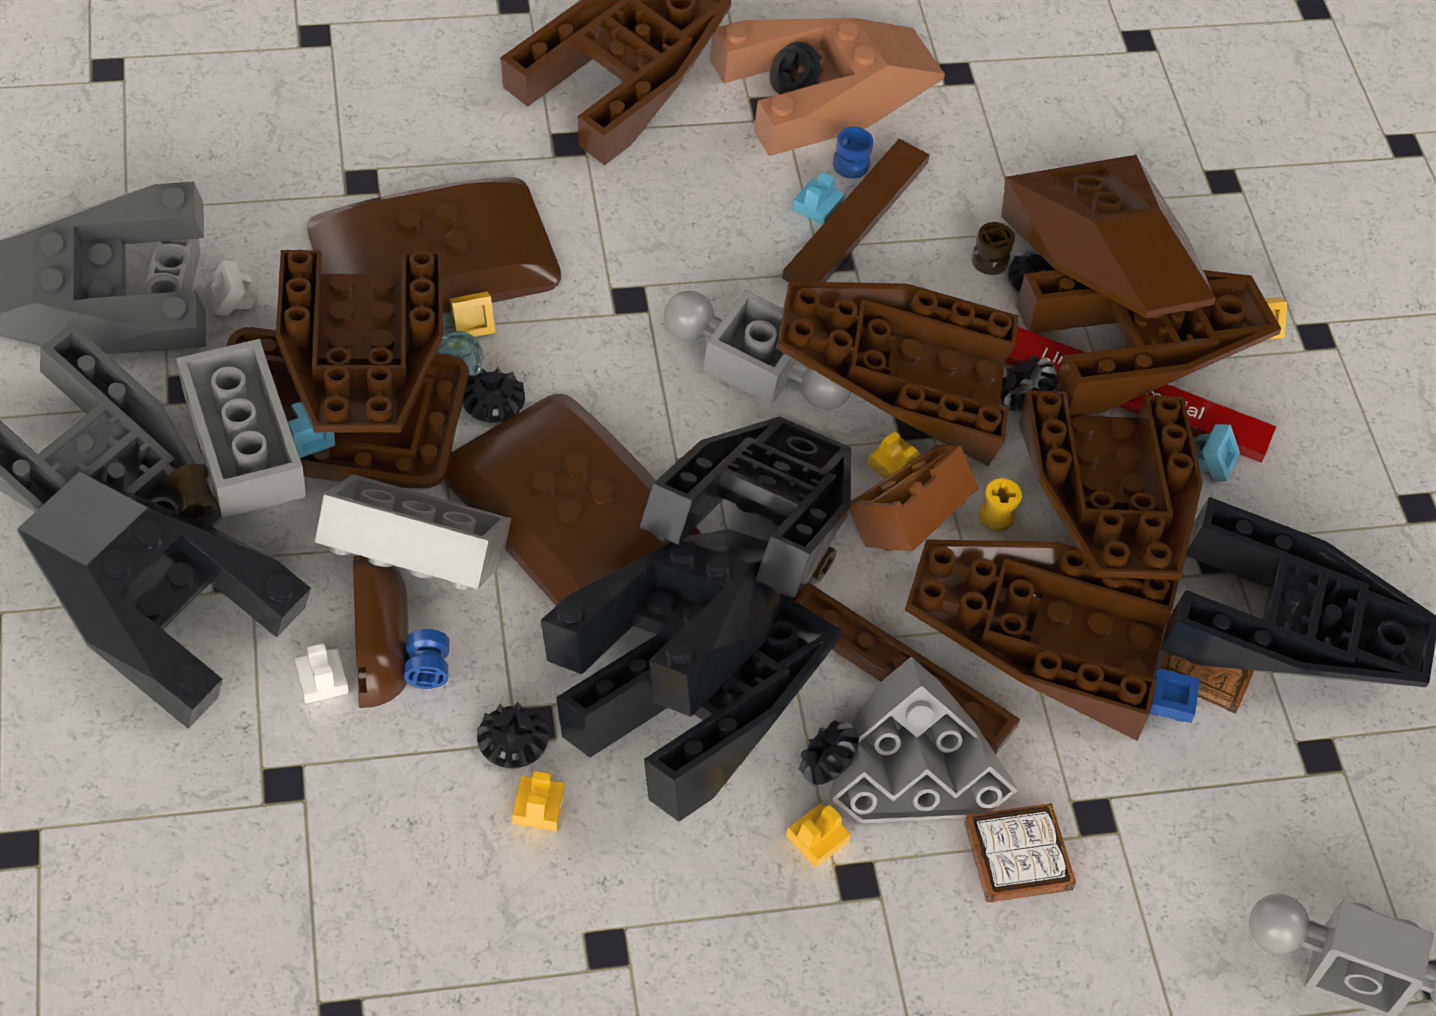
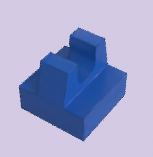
M1158 668L1154 675V679H1157L1150 714L1191 723L1196 713L1200 678Z

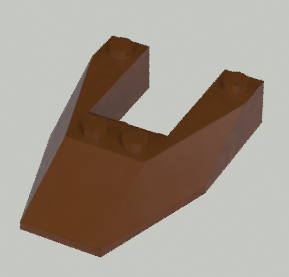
M580 0L501 57L503 88L526 106H530L592 59L623 82L578 115L579 146L605 166L632 145L682 83L731 8L732 1Z
M1058 270L1027 273L1024 275L1017 309L1026 329L1034 333L1117 323L1128 348L1063 355L1058 373V382L1055 391L1066 392L1070 416L1100 413L1279 335L1282 328L1252 275L1203 270L1216 297L1215 305L1200 307L1194 311L1164 314L1159 318H1145Z

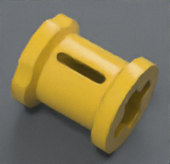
M999 478L987 485L985 491L986 502L980 507L979 518L981 523L986 525L988 529L997 532L1005 531L1014 524L1016 516L1014 509L1018 507L1022 498L1021 489L1015 482Z

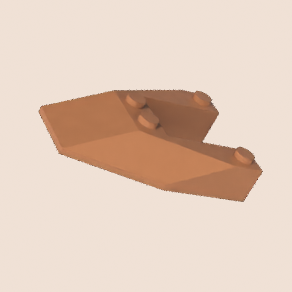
M858 18L743 20L718 27L711 40L710 61L724 83L770 71L777 54L783 48L793 43H807L814 47L822 57L820 65L824 72L818 75V84L758 100L754 132L769 156L836 138L841 130L848 127L867 129L942 81L945 73L913 28ZM799 65L798 70L792 71V73L797 78L798 73H802L805 69Z

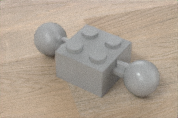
M744 290L723 320L714 316V310L710 301L703 294L696 291L677 293L668 301L665 307V324L675 337L685 341L697 340L703 336L709 338L703 365L704 372L770 405L774 403L789 379L802 384V390L806 399L819 409L831 410L838 408L851 395V392L776 349L783 308L747 290Z
M1285 894L1265 896L1252 908L1249 916V929L1253 939L1260 947L1277 954L1292 952L1300 946L1313 950L1304 987L1382 1016H1398L1418 989L1429 992L1436 1006V966L1428 963L1434 937L1433 932L1421 929L1409 920L1394 919L1374 912L1367 905L1349 903L1343 900L1325 926L1310 921L1303 905L1295 898Z

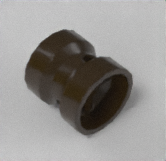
M989 222L981 226L976 239L977 245L974 247L972 255L973 266L978 271L988 275H998L1007 269L1010 252L1015 241L1014 232L1010 227L998 222Z

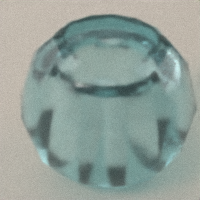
M454 331L443 336V343L438 353L460 357L468 366V375L474 376L480 370L484 359L483 349L478 339L463 331Z

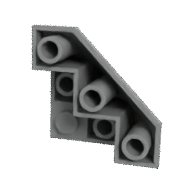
M910 657L878 684L851 725L859 733V746L849 767L834 779L830 797L831 800L859 823L966 819L988 815L1016 793L1018 789L971 717L940 681L914 658Z

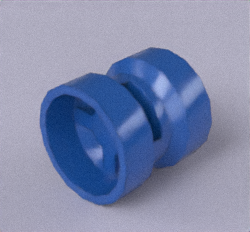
M848 127L841 130L838 134L837 151L834 155L833 167L839 175L855 179L866 175L868 172L874 139L867 130L860 127Z
M420 629L413 631L407 636L406 654L410 659L405 663L404 678L408 684L417 688L433 689L444 685L448 681V663L445 661V658L449 655L450 640L445 633L434 629Z

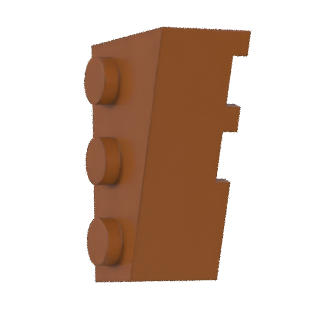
M935 445L851 500L849 511L866 547L883 548L885 551H914L951 514L965 504L967 499L979 487L961 445Z

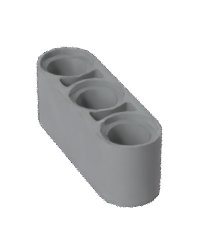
M199 239L156 242L145 282L146 294L191 291L200 258Z

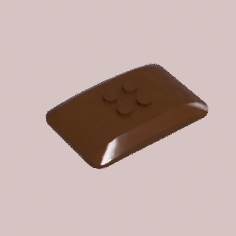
M515 177L462 181L381 196L317 214L307 224V232L312 250H321L322 270L326 274H402V251H442L443 313L451 312L450 298L488 292L491 296V302L495 303L553 290L559 285L561 280L560 266L530 190L524 181Z
M244 327L236 330L229 337L226 346L260 339L287 422L296 419L291 405L299 403L301 400L276 342V330L256 327ZM437 353L401 432L334 433L335 446L300 458L304 477L342 482L353 474L401 488L427 489L439 485L447 472L467 387L468 366L466 362L454 355Z
M553 394L547 396L451 452L447 472L443 479L445 483L466 506L511 518L505 550L555 606L566 596L671 543L661 541L654 537L651 532L640 528L652 485L656 480L595 417L568 395ZM695 527L686 537L702 533Z

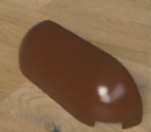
M353 556L359 708L380 706L393 700L407 685L404 678L405 663L410 659L406 654V638L409 635L407 591L402 576L394 566L381 567L370 563L367 557Z

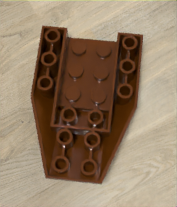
M1137 155L1005 177L1001 217L1054 269L1145 318H1159L1164 314L1194 311L1200 307L1215 305L1216 297L1188 236Z
M281 250L276 342L314 433L402 431L443 343L442 251H402V274H326L322 270L321 250Z
M789 281L776 349L947 445H961L965 455L988 467L1005 442L1008 409L1000 407L1004 364L1016 344L1019 315L908 283Z
M1027 390L1019 427L1038 482L1095 577L1180 580L1203 485L1184 397L1145 395L1138 418L1070 416L1066 392Z
M926 539L905 611L1017 681L1138 741L1150 714L1157 679H1153L1164 628L1173 609L1179 580L1095 577L1077 547L1059 542Z

